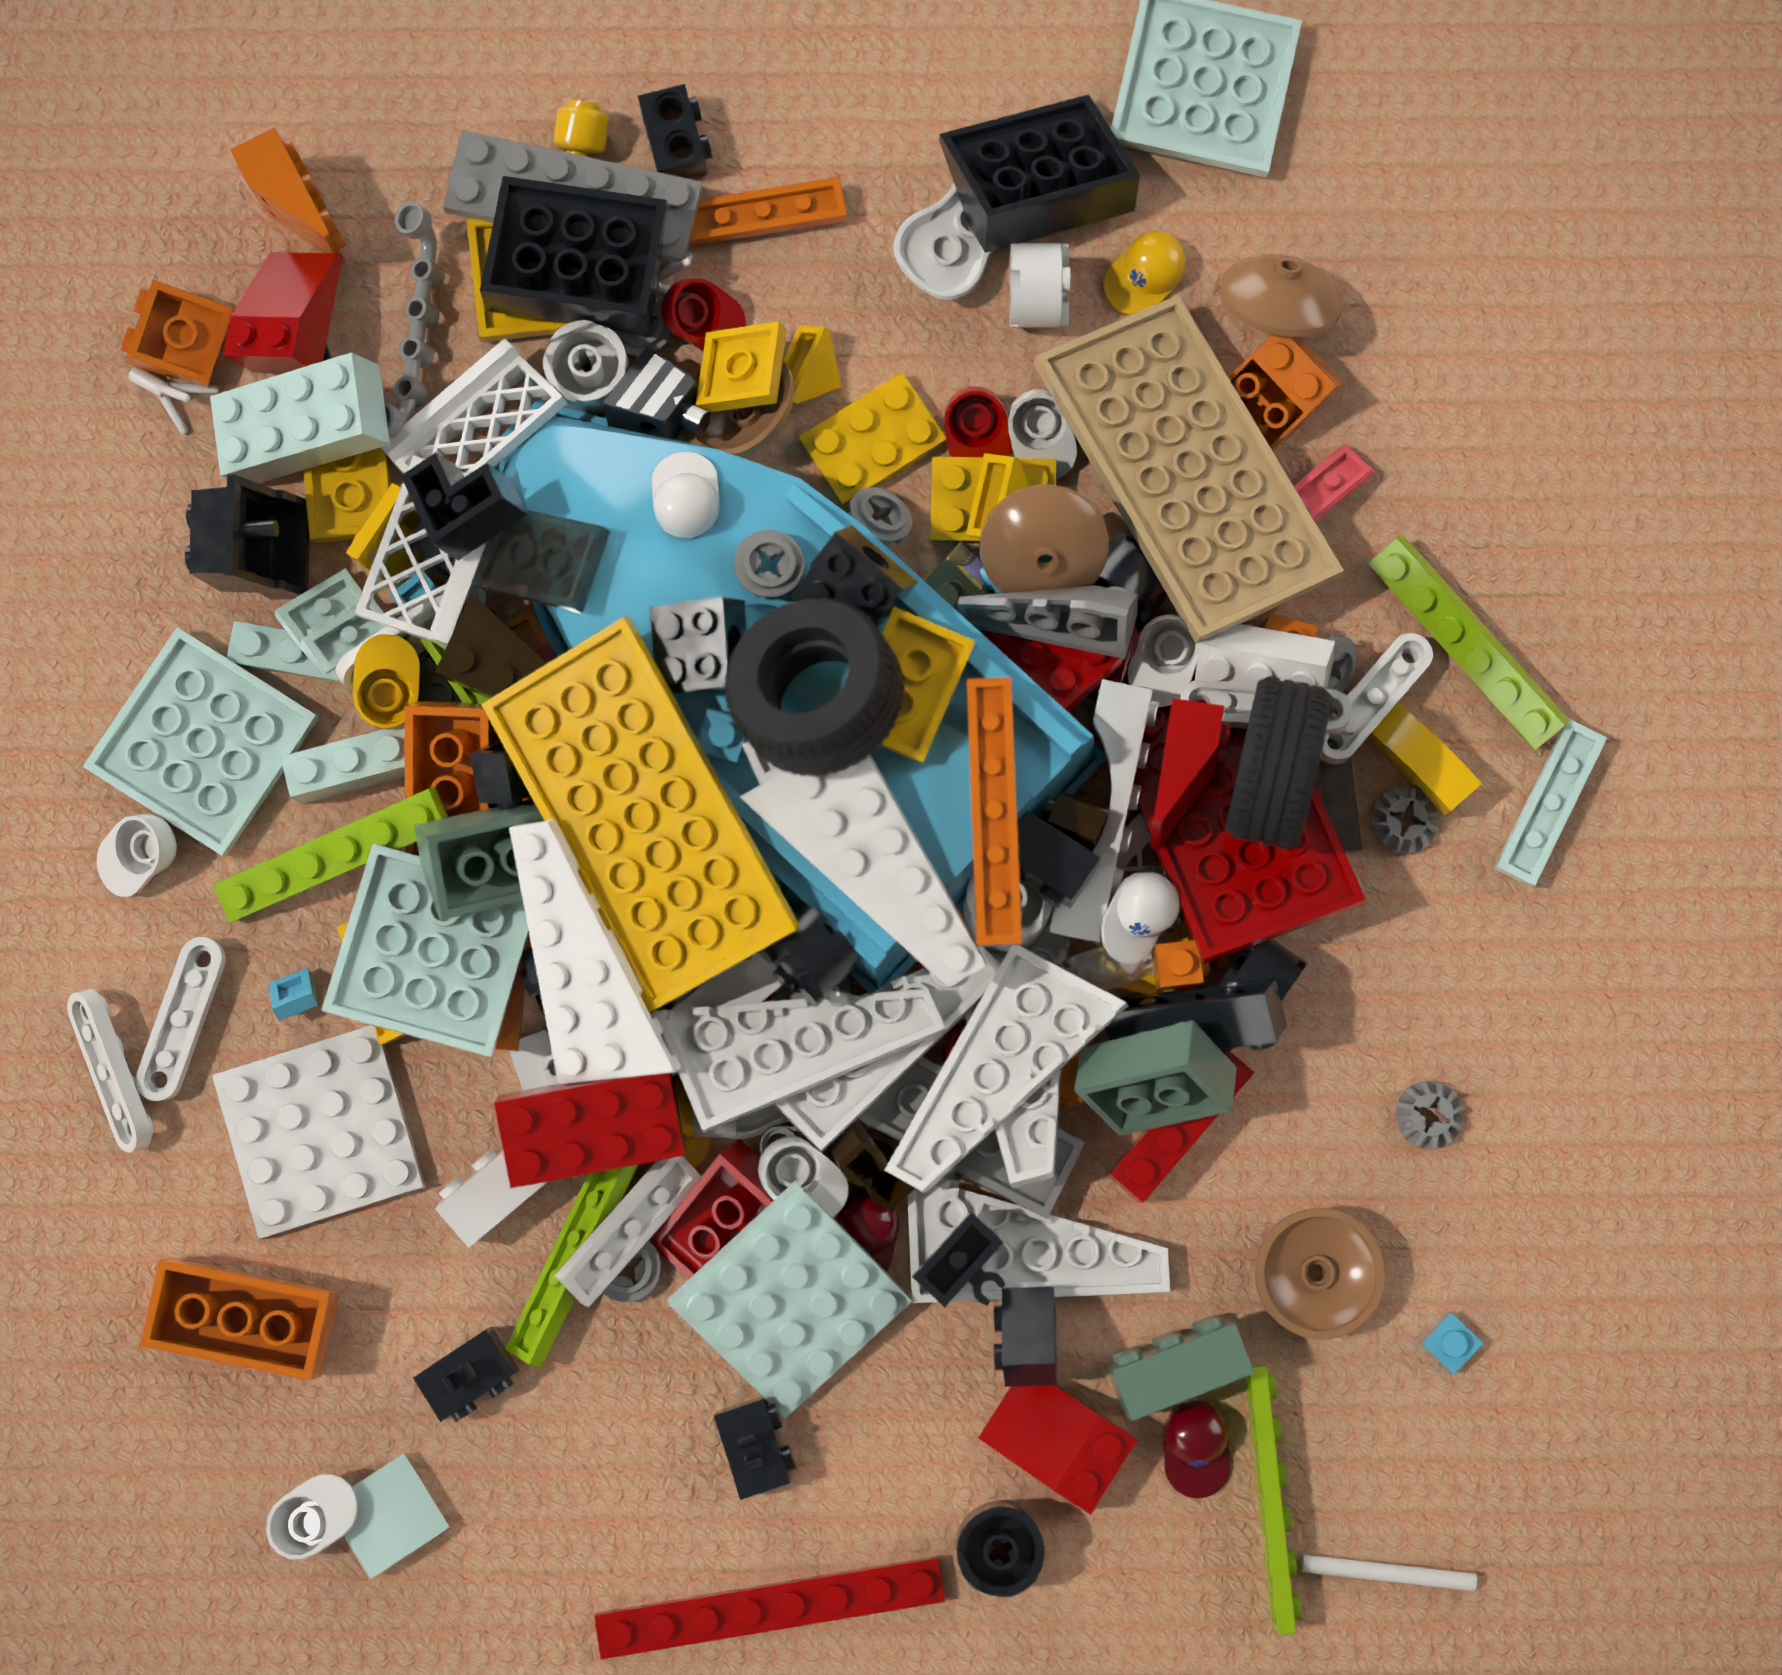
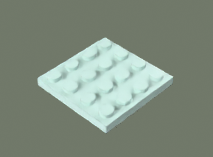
M1140 0L1111 127L1121 146L1267 178L1302 20L1211 0Z
M177 627L82 767L226 858L284 772L280 757L298 751L319 717Z
M372 844L322 1011L492 1058L529 935L523 901L441 920L427 885L420 857Z
M797 1181L791 1184L667 1299L669 1306L770 1404L775 1403L778 1412L785 1419L912 1302L909 1294Z

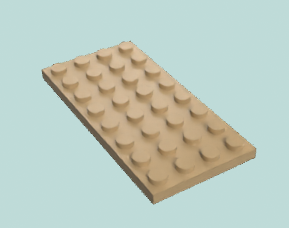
M1179 295L1036 355L1033 362L1036 370L1196 644L1340 578L1344 569Z

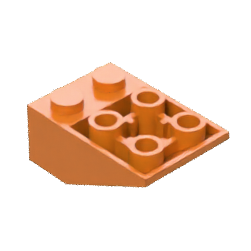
M274 127L230 149L248 186L269 217L322 253H339L342 255L340 249L345 247L346 244L290 138L282 141ZM344 257L342 259V264L346 263Z
M1273 334L1228 377L1272 451H1275L1313 417L1346 384L1302 337H1285Z

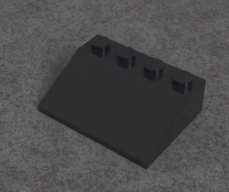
M1089 94L939 134V142L968 224L985 253L1011 246V244L1023 243L1135 212L1140 174Z
M502 176L480 287L486 311L563 323L587 320L605 328L608 327L611 330L650 335L657 296L667 200Z

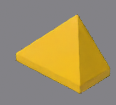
M799 325L783 359L794 379L795 395L793 404H799L841 388L831 331L821 326Z
M984 453L966 531L967 536L980 538L985 520L992 509L1013 492L1029 487L1019 458Z

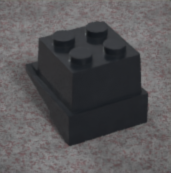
M227 475V487L191 490V504H188L186 508V521L190 528V545H187L185 549V563L189 574L220 592H259L270 600L294 599L308 591L309 525L305 498L285 490L269 488L237 475Z

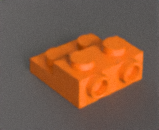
M152 279L149 291L141 288L135 304L134 312L140 314L136 329L128 327L122 342L121 351L127 352L126 363L164 377L171 375L208 388L234 308Z

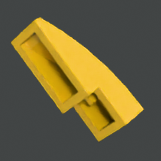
M1398 702L1369 735V738L1412 786L1417 785L1443 815L1451 812L1482 785L1467 766L1434 733Z

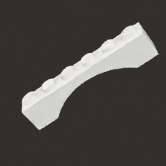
M1103 679L1101 681L1093 727L1103 745L1109 765L1111 801L1102 837L1093 851L1094 854L1101 857L1100 864L1071 909L1062 903L1059 907L1054 906L1049 929L1050 934L1100 944L1101 926L1107 911L1110 893L1115 894L1122 882L1124 869L1116 868L1119 851L1128 852L1133 827L1124 826L1127 810L1136 811L1141 785L1133 784L1136 767L1145 769L1150 744L1142 742L1145 726L1154 727L1159 702L1151 701L1153 689Z

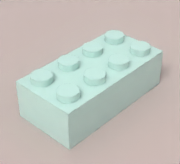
M352 352L210 396L220 476L227 478V475H237L256 483H262L390 445L379 364Z

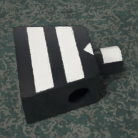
M645 347L603 402L609 427L675 440L683 428L698 435L703 434L710 423L711 414L696 406L698 386L695 379L648 347Z

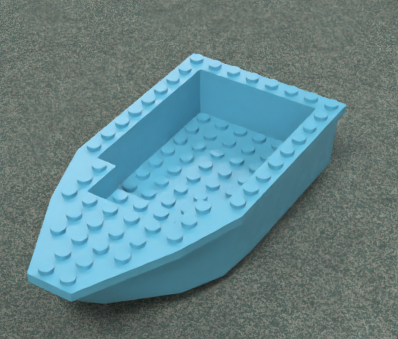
M537 399L530 406V410L539 409L547 401ZM563 407L494 467L512 480L528 514L508 527L506 531L541 628L558 657L619 619L630 617L653 658L650 606L678 604L689 600L717 597L745 600L746 628L748 631L754 623L768 612L787 603L794 602L790 596L811 570L810 564L836 531L851 525L917 580L918 583L898 608L975 641V645L923 765L883 747H878L870 755L960 915L964 912L968 884L974 874L967 679L1011 677L1017 825L1027 810L1041 818L1050 795L1058 798L1061 790L1074 795L1107 760L1105 753L1094 743V736L864 525L798 477L719 449L690 444L678 439L671 440L609 427L606 418L568 407ZM516 423L512 424L501 437H506L513 432ZM679 452H694L706 457L715 467L718 478L719 516L712 528L702 535L692 538H679L665 532L657 523L653 509V472L664 458ZM763 530H774L788 535L798 544L804 557L802 579L791 593L783 594L775 600L771 597L763 596L756 598L752 592L741 587L740 581L734 572V558L739 545L751 534ZM759 554L762 563L758 574L770 571L773 575L779 576L777 563L780 561V558L768 561ZM889 617L880 626L881 633H883ZM828 661L815 664L803 670L787 687L783 696L781 711L794 714L806 713L827 704L838 694L845 683L849 664ZM725 691L673 694L697 739L699 738L707 708L730 715L726 705ZM744 748L738 765L707 757L790 909L798 902L808 904L828 919L824 924L834 934L840 931L848 939L859 956V962L849 974L869 994L904 976L918 960L740 798V796L760 786Z

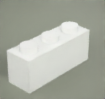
M1238 624L1199 642L1195 680L1256 691L1258 680L1271 676L1280 678V681L1288 679L1293 680L1296 684L1302 682L1309 684L1308 687L1314 685L1326 689L1331 674L1335 641Z

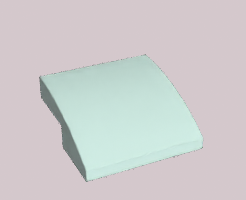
M346 568L279 607L274 614L299 648L325 675L336 669L337 663L344 654L386 627L354 614L362 590ZM372 598L369 610L384 614Z
M403 1453L352 1487L358 1500V1513L354 1525L344 1535V1538L371 1580L450 1527Z

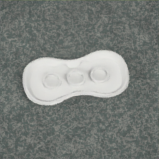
M954 183L948 193L936 204L913 214L902 223L897 231L893 245L895 259L903 273L927 294L945 300L956 299L972 291L983 277L989 258L993 251L984 252L971 230Z

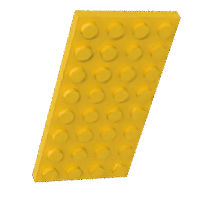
M630 617L619 619L481 704L545 821L556 819L580 866L578 874L588 893L595 895L601 907L597 911L607 931L612 929L643 990L641 998L649 1013L801 928Z

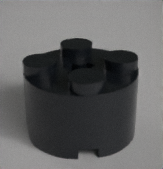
M1120 534L1116 539L1109 540L1106 565L1092 586L1105 588L1116 586L1124 588L1130 593L1138 594L1135 623L1140 632L1167 599L1168 595L1133 537L1127 534Z
M798 902L791 910L801 928L758 953L767 962L777 967L772 974L781 985L790 991L796 986L809 1003L818 1007L854 969V966L859 962V956L848 939L840 931L834 934L824 925L828 921L826 917L808 904Z
M1271 939L1243 949L1235 962L1241 968L1232 964L1218 985L1275 978L1282 1001L1308 963L1276 940Z
M1008 1501L982 1504L964 1518L956 1534L958 1564L964 1578L974 1589L992 1596L1012 1597L1027 1590L1037 1580L1044 1562V1540L1034 1519L1021 1507ZM999 1539L1002 1544L1008 1541L1011 1543L1006 1547L1008 1552L1006 1557L1001 1558L997 1553L990 1556L989 1553L993 1550V1541Z

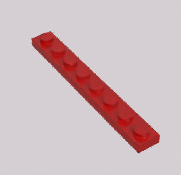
M938 1556L597 1612L594 1618L600 1660L943 1603L945 1602L939 1559Z

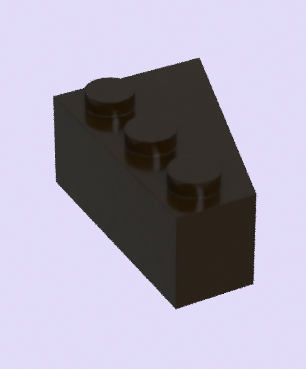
M471 594L435 672L448 681L491 699L547 663L480 600Z

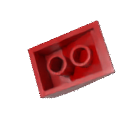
M270 252L231 314L223 356L252 372L287 373L322 362L343 256L339 253Z
M1172 698L1153 819L1151 848H1161L1214 777L1216 762L1225 763L1231 722L1222 721L1224 705Z
M738 1139L717 1156L650 1241L657 1251L688 1279L774 1201L760 1181L758 1173L760 1156L741 1139Z
M1058 1386L1009 1387L978 1437L981 1441L1089 1515L1093 1513L1137 1442V1439L1132 1434Z

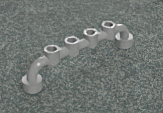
M416 202L403 204L395 215V226L398 231L411 239H420V256L411 266V276L416 280L414 297L408 301L405 307V314L410 319L409 333L399 348L400 355L405 361L403 375L394 385V394L399 399L398 408L384 402L389 439L395 437L401 431L402 426L413 417L415 407L422 406L428 398L427 387L418 381L420 368L427 367L434 357L432 347L424 342L426 329L432 328L439 320L438 308L430 303L431 290L440 287L445 279L444 270L435 264L437 242L431 226V214Z

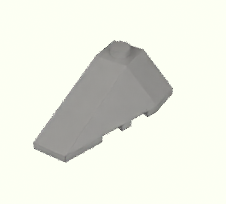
M1084 586L959 597L958 612L976 629L1125 659L1137 617L1138 594L1130 593L1126 589L1116 586L1108 588Z

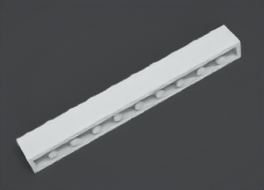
M757 952L752 955V959L734 965L672 1000L673 1006L669 1011L693 1010L695 1007L708 1006L709 1008L730 1007L744 1003L763 1002L782 986L772 974L777 967L767 962ZM654 1012L650 1014L652 1019L656 1018ZM661 1033L660 1035H661V1037H662V1039H663V1041H664V1043H665V1045H666V1047H667V1049H668V1051H669V1048H668L667 1043H666V1041H665V1039H664V1036H663V1034ZM678 1070L672 1072V1075H676L678 1073ZM489 1149L471 1165L476 1170L464 1182L457 1176L439 1192L443 1199L438 1203L435 1210L468 1248L547 1183L543 1182L510 1189L503 1149L497 1154L492 1149Z

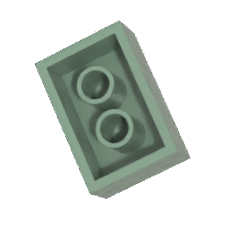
M1194 1021L1180 1022L1172 1026L1144 1031L1136 1035L1083 1047L1080 1050L1074 1091L1119 1136L1232 1111L1237 1067Z
M1212 1315L1192 1323L1194 1331L1184 1335L1174 1330L1153 1338L1154 1346L1143 1351L1140 1348L1137 1349L1136 1346H1132L1112 1354L1114 1362L1105 1365L1124 1415L1131 1421H1134L1254 1374L1255 1372L1236 1324Z

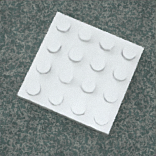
M373 1025L212 1075L258 1239H264L426 1187L385 1045H379Z

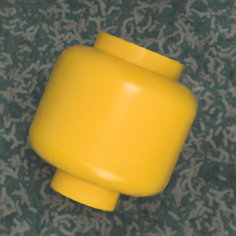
M568 100V106L560 107L556 114L553 138L555 147L567 153L585 157L601 155L606 148L609 124L608 116L600 111L601 105L586 101Z

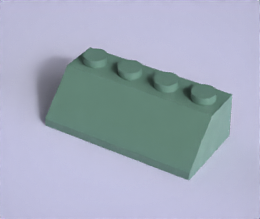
M533 799L525 800L523 805L512 809L493 807L414 825L421 867L441 920L523 901L509 827L545 821Z

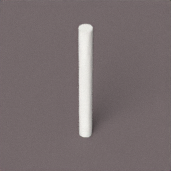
M1302 1555L1301 1572L1467 1591H1475L1477 1586L1476 1573Z

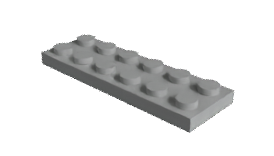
M462 130L443 203L445 213L493 223L502 176L665 199L668 204L661 260L677 263L686 259L703 190L701 181Z

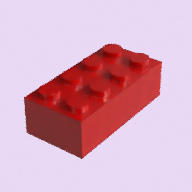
M672 1072L554 1084L501 1094L494 1101L510 1189L685 1155L686 1144Z

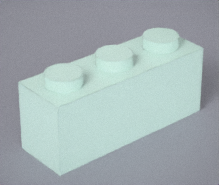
M401 724L396 728L382 729L281 756L290 797L300 804H305L405 777V724Z

